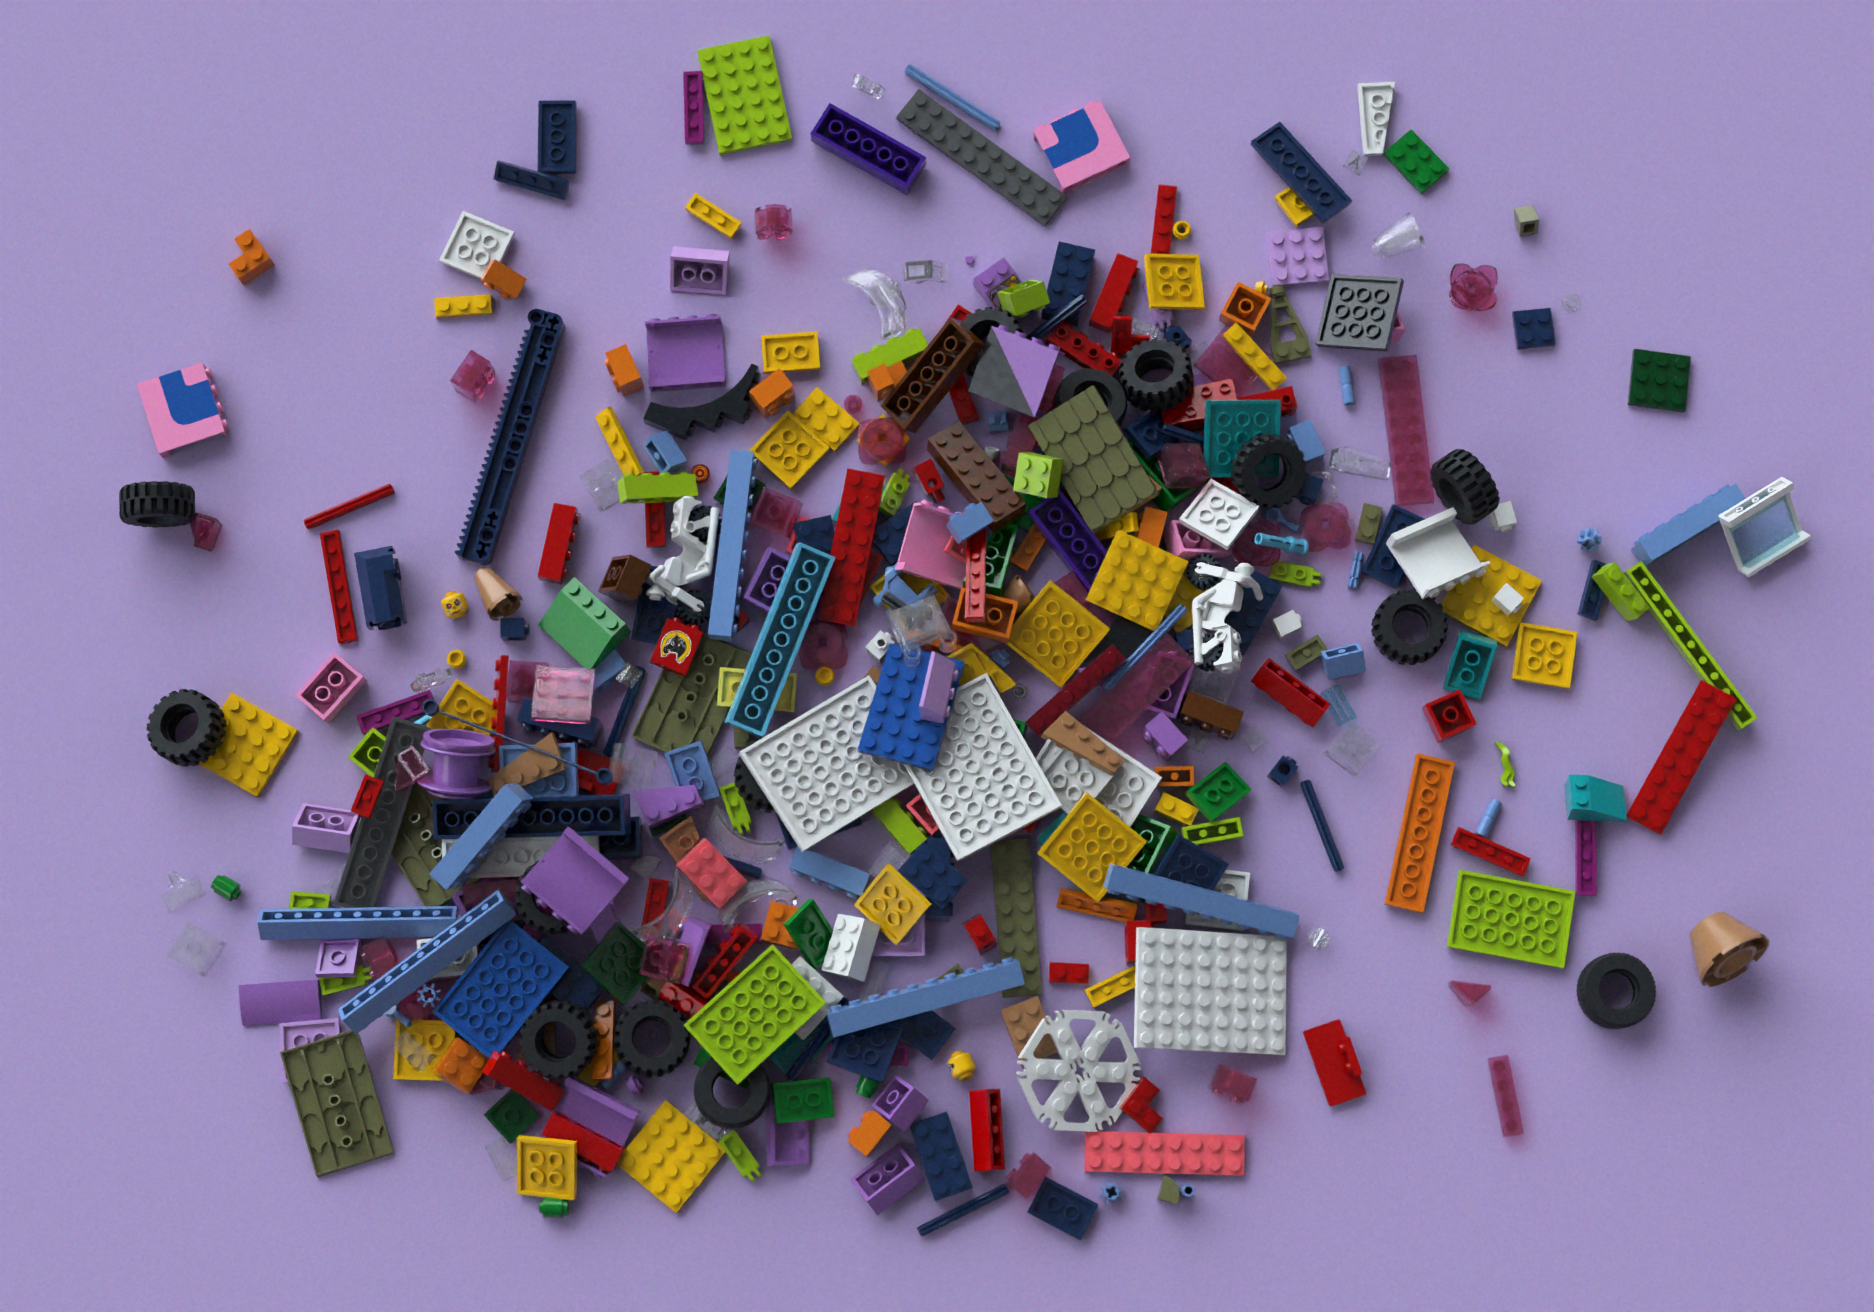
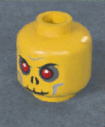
M453 590L444 594L445 598L441 600V606L446 617H451L453 620L467 614L466 611L469 609V605L463 593H456Z

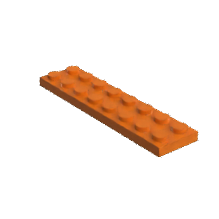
M1419 753L1415 756L1384 905L1421 914L1424 913L1455 765L1453 761Z

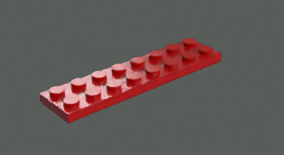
M847 468L830 554L835 557V560L824 585L818 620L853 627L857 625L885 475Z
M1700 680L1629 808L1626 817L1659 835L1662 834L1737 698Z

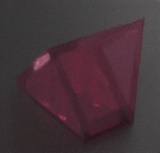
M195 513V518L190 523L194 537V546L212 552L222 524L214 517Z
M413 745L396 755L395 791L412 785L432 773Z
M1460 981L1448 982V987L1466 1008L1474 1005L1491 990V985Z
M482 1073L470 1094L478 1095L500 1091L501 1083Z

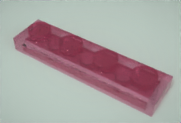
M1508 1055L1487 1058L1503 1137L1524 1134Z

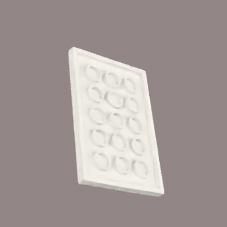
M1088 729L1125 760L1124 764L1113 774L1114 777L1096 797V800L1131 828L1163 777ZM1049 739L1036 757L1041 770L1060 749L1056 746L1055 742Z

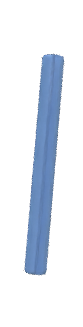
M909 64L906 67L905 74L992 130L998 129L1000 125L999 120L915 66Z
M1179 604L1104 683L1103 687L1105 690L1112 692L1186 614L1187 609L1183 605Z

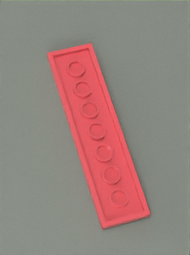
M1085 1131L1084 1172L1244 1176V1135Z

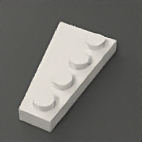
M1395 82L1358 83L1357 85L1363 157L1382 156Z

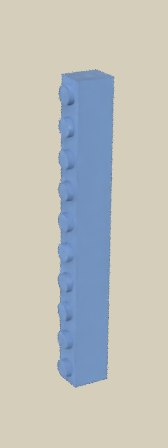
M731 449L708 628L710 639L733 641V635H737L738 624H735V619L740 614V605H737L738 598L742 597V587H739L740 579H744L742 561H746L747 550H744V545L749 540V531H746L747 524L751 523V513L748 512L749 506L753 505L751 488H755L756 476H753V472L758 466V458H755L754 451Z
M1112 863L1109 864L1103 885L1108 889V893L1119 895L1120 892L1125 893L1127 898L1138 900L1140 897L1146 899L1145 902L1152 905H1157V902L1165 904L1164 907L1171 910H1176V907L1183 909L1184 913L1194 915L1195 912L1202 914L1201 917L1213 920V917L1219 918L1221 923L1231 925L1232 922L1238 923V927L1250 930V927L1257 928V932L1266 935L1269 932L1276 933V937L1287 940V937L1294 938L1300 915L1296 912Z
M499 890L494 892L341 1006L338 1011L342 1021L355 1034L365 1029L393 1006L399 1004L409 994L414 993L416 989L430 981L440 971L446 969L456 959L462 957L472 947L478 945L503 924L509 922L517 915L512 904Z
M457 906L260 909L257 925L260 940L435 937L457 921L459 914Z
M1008 957L1002 959V963L995 965L994 962L982 965L983 968L977 970L975 968H968L959 975L950 973L945 975L944 979H928L925 981L926 984L919 986L918 983L906 986L907 989L901 991L899 989H892L883 996L874 994L868 996V1000H852L849 1002V1005L841 1007V1004L831 1006L830 1010L826 1011L831 1034L833 1037L1024 985L1020 963L1017 959Z

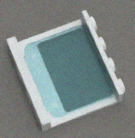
M1780 477L1718 516L1737 570L1747 577L1757 574L1761 569L1773 564L1774 561L1788 555L1789 552L1812 539L1811 535L1801 529L1789 492L1795 489L1791 481Z

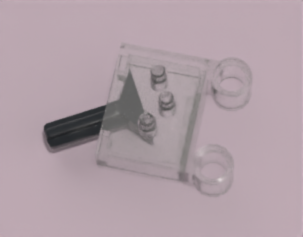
M890 592L884 593L881 598L882 602L894 609L888 612L887 621L902 650L904 663L908 667L919 665L921 661L920 646L939 639V648L944 653H952L956 649L957 635L950 629L934 595L907 605ZM949 639L952 643H945L944 640ZM914 653L917 656L912 658L908 654Z

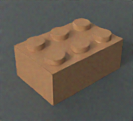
M1038 996L1000 1011L1017 1057L1041 1020L1045 1019L1046 1021V1016ZM1049 1033L1042 1037L1035 1048V1058L1044 1059L1059 1053ZM1018 1058L1019 1060H1026V1058Z

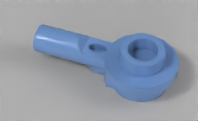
M1275 507L1265 509L1263 512V520L1267 525L1275 526L1280 524L1297 532L1300 526L1284 518L1280 510Z
M400 1003L383 1014L388 1019L397 1018L407 1028L413 1024L401 1012Z

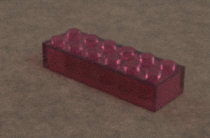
M1055 364L1039 410L1044 411L1043 416L1051 411L1057 389L1064 379L1065 368ZM1020 412L1021 417L1017 416L1015 420L1014 434L1010 433L1008 437L1007 451L1003 450L999 460V466H1002L1001 472L1014 478L1019 453H1033L1038 443L1028 425L1039 418Z

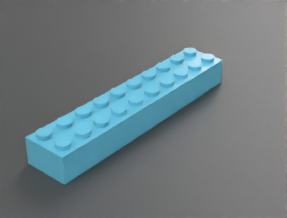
M801 542L795 545L725 719V724L754 736L764 737L835 560L834 556Z

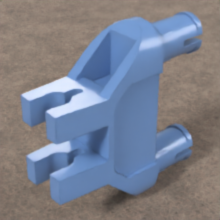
M896 563L893 567L888 566L886 568L884 589L873 598V603L879 607L884 603L881 600L884 593L890 592L914 609L927 605V602L939 591L930 583L920 594H915L900 578L903 572L895 570ZM893 608L886 611V616L890 621L899 614Z

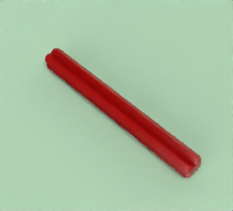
M387 484L304 519V524L307 529H311L395 493L393 486Z

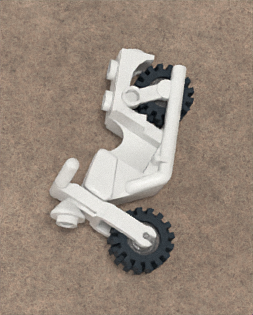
M684 496L677 500L673 506L674 521L671 524V539L683 547V552L677 557L667 559L665 564L658 566L644 582L651 585L646 592L649 599L661 600L662 597H665L675 605V609H678L676 614H680L681 617L679 619L684 620V624L698 625L710 618L709 614L712 603H709V600L711 598L706 597V592L701 593L702 590L693 589L685 592L679 586L701 580L712 573L716 535H719L721 532L719 530H721L720 523H722V519H719L721 516L719 508L703 505L692 510V508L700 505L702 501L695 500L691 496Z
M1201 553V557L1196 555V560L1193 558L1190 560L1192 564L1188 563L1187 567L1189 569H1186L1188 574L1186 577L1189 582L1197 589L1205 591L1192 601L1194 645H1190L1193 650H1189V654L1192 655L1189 657L1205 673L1215 671L1214 667L1222 673H1232L1235 670H1240L1242 656L1239 644L1241 643V637L1235 629L1225 624V618L1231 611H1240L1244 593L1242 587H1251L1258 601L1263 599L1260 585L1250 576L1254 571V567L1250 566L1249 563H1240L1235 567V572H1231L1222 568L1221 563L1210 554Z

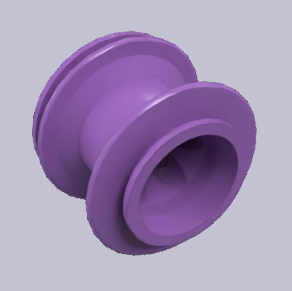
M434 729L424 732V739L420 744L424 749L434 752L433 772L418 777L417 783L427 788L428 793L448 799H474L479 797L480 793L491 790L488 781L478 778L480 757L491 755L496 750L493 746L495 740L492 737L479 732L461 729Z

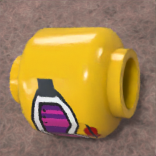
M962 1050L952 1053V1058L947 1062L952 1077L959 1079L960 1082L974 1076L973 1073L976 1071V1066L971 1054L963 1053Z

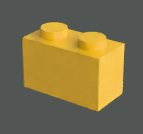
M1163 792L1154 813L1186 827L1192 825L1199 809Z

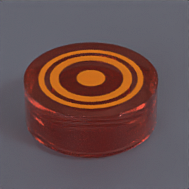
M697 464L691 469L690 474H695L697 484H704L709 480L710 472L707 466Z

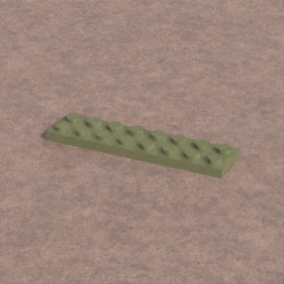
M1029 838L999 840L990 845L999 960L1002 963L1001 960L1008 957L1017 959L1020 963L1025 983L1024 985L1002 990V997L1042 995Z

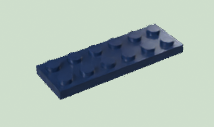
M1278 122L1251 141V146L1322 224L1352 203L1351 198L1281 122Z

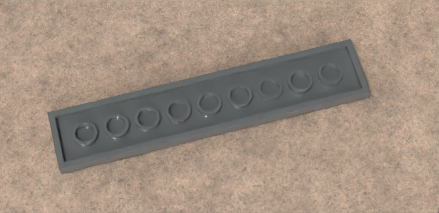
M920 89L916 91L896 116V120L1044 227L1067 199V195Z
M392 717L373 776L385 783L371 818L360 817L333 905L344 908L375 906L424 752L420 742L424 739V732L431 730L430 727Z

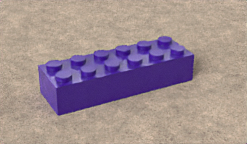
M829 103L810 133L811 142L905 195L909 194L926 166V157L831 103Z
M1059 489L1058 497L1046 498L1027 513V516L1088 595L1107 550Z

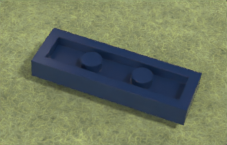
M1598 560L1591 561L1577 615L1594 621L1598 620L1604 598V592L1592 578L1598 570L1606 565V563Z

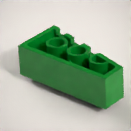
M1010 523L999 531L992 533L986 545V594L1002 596L1018 540L1019 525ZM966 576L963 579V588L966 586Z

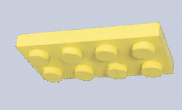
M720 667L717 706L731 707L745 669ZM789 673L774 711L794 713L797 684L796 673Z

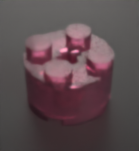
M770 204L766 205V209L761 210L758 207L754 210L755 234L759 240L776 238V240L782 241L786 240L787 236L793 232L791 208L787 210L785 205Z
M428 982L424 983V984H426L429 988H431V985H432V984H430V983H428ZM423 985L398 1004L400 1011L413 1020H428L435 1016L432 1012L435 1008L431 1004H428L425 1008L423 1007L424 1001L422 1004L417 1003L416 998L421 997L417 990L422 991L424 989ZM431 992L425 995L428 999L434 997ZM437 1000L435 1005L437 1006L440 1001Z

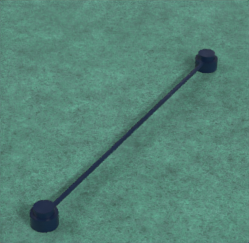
M433 699L426 700L422 705L423 711L428 716H435L437 713H441L595 774L597 780L602 785H608L613 781V773L608 768H601L598 772L577 765L439 710L438 703Z

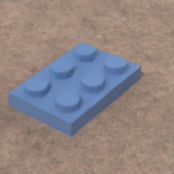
M702 740L664 753L676 786L696 785L704 801L721 795Z

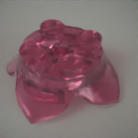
M1455 264L1450 273L1451 290L1449 291V298L1451 303L1455 307L1467 311H1486L1492 309L1497 301V295L1494 293V288L1498 281L1496 267L1481 265L1473 269L1468 264ZM1469 287L1476 289L1474 293L1469 291Z
M892 417L869 418L859 425L858 436L860 444L858 454L862 464L876 465L880 461H885L888 464L895 465L904 462L907 452L904 442L906 430ZM885 436L886 442H878V437Z
M1329 502L1322 505L1313 504L1302 510L1300 521L1304 527L1303 539H1306L1309 543L1308 551L1320 552L1327 547L1342 549L1350 545L1352 534L1347 523L1349 513L1343 504L1337 502ZM1322 522H1329L1330 528L1326 527L1323 529Z
M1262 519L1257 523L1249 522L1233 543L1232 556L1238 565L1240 563H1249L1250 566L1269 567L1279 561L1281 555L1279 548L1258 545L1259 548H1253L1250 543H1255L1257 533L1279 537L1280 530L1277 521Z
M809 622L799 651V658L803 668L814 670L821 666H827L830 669L844 667L848 659V650L845 646L848 636L846 627L832 622ZM826 640L827 647H819V641Z

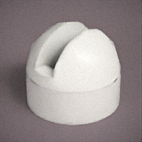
M995 447L984 448V452L989 458H992V461L998 458L1000 449Z

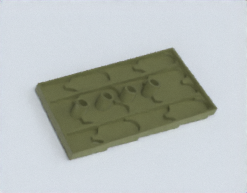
M1094 385L1028 425L1046 456L1063 459L1060 480L1092 533L1096 534L1160 495Z
M703 632L704 636L699 642L687 677L666 669L662 670L630 737L664 752H669L702 740L708 756L730 707L717 706L720 667L746 669L752 653L723 640L710 639L708 634Z
M428 765L416 774L391 854L424 906H446L453 901V894L485 878H469L464 886L446 890L429 875L442 859V839L434 840L432 800L448 798L434 796L427 792V788L417 783L418 777L433 772Z
M351 1030L280 1052L317 1177L395 1154L359 1033L355 1034Z

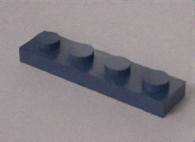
M500 160L496 163L493 179L562 200L567 198L570 183L569 180Z

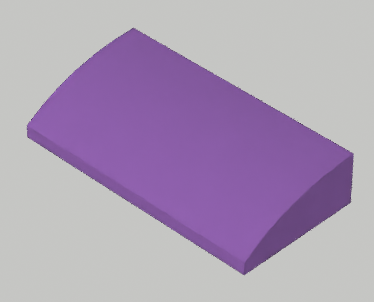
M318 979L239 985L242 1026L322 1019L321 986Z
M770 1085V1096L766 1106L767 1166L810 1165L809 1120L775 1124L772 1088Z

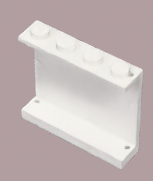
M1453 507L1391 534L1386 542V545L1422 599L1429 596L1433 598L1442 590L1449 591L1458 583L1464 584L1468 582L1471 577L1482 576L1490 564V561L1480 563L1452 521L1457 514Z

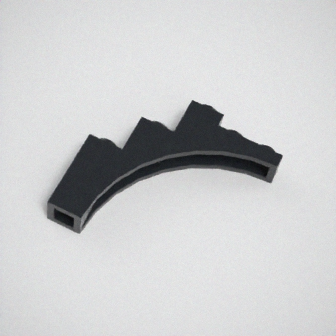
M751 363L744 377L734 388L709 403L679 408L650 402L643 417L644 423L661 431L668 430L671 435L685 441L688 436L691 437L695 430L694 424L715 433L716 429H720L724 420L722 416L743 425L745 420L748 421L752 414L750 403L746 400H750L749 391L754 383L757 384L760 379L759 367Z

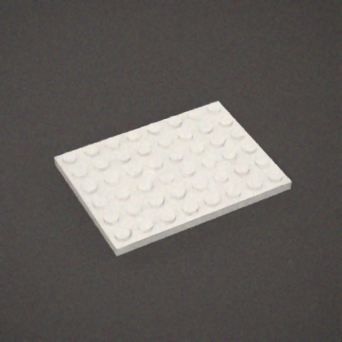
M987 673L958 687L934 771L904 764L957 862L1062 807Z
M869 675L739 752L745 765L802 852L914 785L904 764L858 752V746L877 687Z
M1137 927L1134 1048L1285 1055L1287 940L1269 935Z

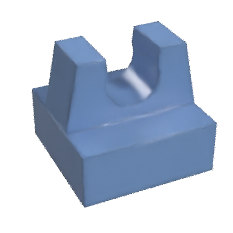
M1007 411L988 413L989 433L1007 432L1009 430Z

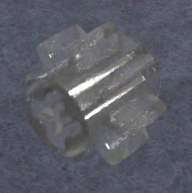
M1317 927L1315 930L1311 929L1306 936L1309 939L1308 945L1318 951H1321L1322 947L1324 949L1328 948L1331 942L1328 938L1330 933L1320 927Z

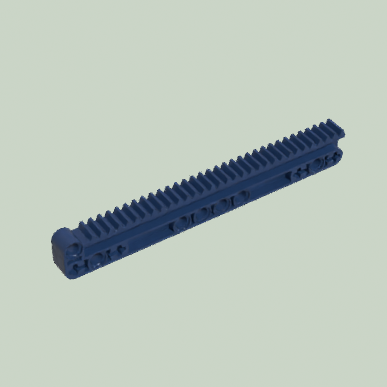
M532 309L528 313L527 318L530 323V329L524 330L526 336L522 337L523 344L519 345L521 351L517 352L519 358H515L517 365H513L515 372H511L513 379L508 380L511 386L506 387L508 393H504L506 400H502L504 407H500L502 414L497 415L499 421L495 422L497 428L493 429L495 435L490 437L493 443L488 444L491 450H486L489 457H484L486 464H482L484 471L479 472L482 478L477 479L479 483L478 486H475L477 493H473L475 500L470 501L473 507H468L471 514H466L468 521L463 523L466 528L461 529L465 536H459L462 543H457V546L460 550H455L454 552L461 560L465 561L466 559L477 562L480 565H488L493 560L564 333V322L562 317L556 313L541 309ZM535 317H542L541 321L533 322ZM548 339H554L551 345H546L545 342ZM545 356H547V359H548V360L545 359V360L542 362L541 359H544ZM526 409H531L532 413L530 415H523ZM520 427L527 428L524 433H518ZM516 444H520V445H521L520 450H518V451H513V450H512V448H513L514 445H516ZM510 462H515V463H516V465H515L514 468H512V469H507V468H506L508 463H510ZM497 516L498 520H494L492 523L491 518L494 519ZM488 533H492L493 538L489 541H485V535ZM485 551L487 555L481 558L479 555Z

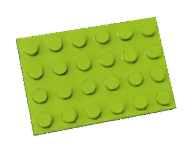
M769 35L697 50L720 156L793 141Z
M1459 869L1446 947L1564 969L1576 891Z
M772 944L683 1026L738 1085L815 1015L826 1002Z

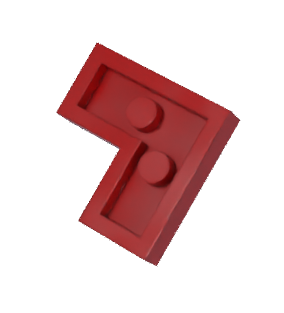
M1113 316L1110 353L1126 354L1128 351L1131 352L1133 346H1138L1145 340L1146 342L1150 341V335L1131 334L1132 317Z
M1143 1077L1119 1108L1148 1133H1152L1163 1119L1148 1106L1160 1089L1146 1077Z

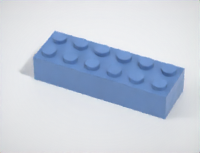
M1727 484L1719 489L1714 496L1710 494L1698 505L1690 506L1682 515L1681 513L1675 515L1666 524L1662 523L1654 528L1655 530L1650 532V534L1647 532L1634 542L1635 546L1631 551L1638 562L1642 561L1647 567L1719 524L1718 516L1746 498L1737 484L1731 487Z
M517 783L505 784L429 875L446 890L464 886L469 880L467 876L471 872L474 873L481 866L480 861L484 857L487 858L494 849L492 847L495 843H500L505 838L506 830L517 824L519 821L517 817L531 807L532 804L530 802L534 798Z

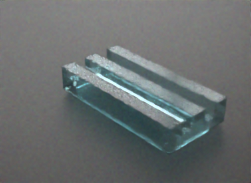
M1338 684L1320 693L1321 697L1331 704L1328 709L1339 727L1357 717ZM1333 690L1337 692L1339 698L1341 699L1342 703L1344 704L1346 710L1350 715L1349 717L1346 716L1344 710L1342 709L1337 698L1332 692ZM1327 693L1330 695V697H1331L1332 701L1334 702L1336 708L1338 709L1339 713L1341 714V716H1342V718H1343L1342 721H1341L1339 715L1337 714L1336 710L1334 709L1332 703L1330 702L1328 696L1326 695Z

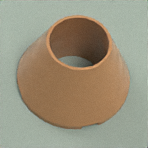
M1717 912L1706 917L1692 929L1689 935L1699 980L1703 986L1707 984L1709 987L1724 984L1747 970L1746 965L1753 959L1757 962L1769 946V939L1764 934L1726 912Z

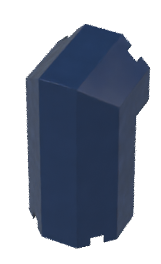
M393 546L354 553L366 626L369 630H374V627H378V630H387L400 627L401 622L404 624L408 623L401 582L399 581L401 580L398 558H393V554H396Z

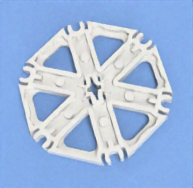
M1060 1009L1062 1015L1059 1011H1055L1056 1020L1052 1021L1048 1015L1046 1016V1021L1045 1019L1041 1020L1018 1058H1026V1060L1017 1061V1064L1024 1065V1070L1021 1072L1016 1071V1074L1025 1076L1023 1078L1017 1077V1080L1035 1118L1039 1119L1041 1123L1046 1118H1049L1048 1128L1064 1131L1098 1132L1096 1127L1099 1130H1103L1101 1126L1102 1121L1105 1120L1107 1125L1111 1126L1112 1122L1115 1123L1122 1110L1119 1107L1138 1084L1132 1083V1080H1140L1139 1077L1133 1076V1072L1141 1070V1067L1132 1064L1141 1063L1119 1020L1114 1019L1109 1024L1108 1019L1111 1015L1106 1012ZM1073 1019H1091L1095 1022V1026L1080 1048L1070 1028V1022ZM1049 1033L1061 1059L1034 1057V1050L1045 1034ZM1118 1037L1127 1053V1060L1125 1062L1098 1061L1111 1039ZM1076 1065H1078V1067L1081 1068L1083 1067V1070H1081V1076L1079 1074H1075V1071L1077 1070ZM1035 1079L1060 1080L1045 1105L1039 1104L1031 1087L1032 1082ZM1096 1082L1123 1083L1125 1085V1091L1115 1107L1109 1108L1106 1105ZM1077 1093L1089 1116V1120L1086 1123H1073L1064 1120V1113Z

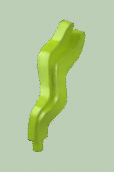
M1496 741L1494 744L1502 752L1501 763L1504 768L1500 782L1504 787L1509 785L1514 788L1513 777L1515 771L1509 760L1510 751L1504 744Z

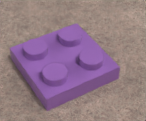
M321 939L315 971L316 977H356L361 948L360 939Z

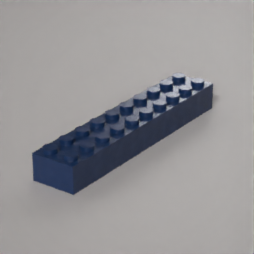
M630 794L532 796L534 799L530 802L532 804L531 807L517 817L519 821L514 827H509L506 830L505 838L561 837L568 826L579 836L630 834ZM493 798L432 800L434 840L459 839Z

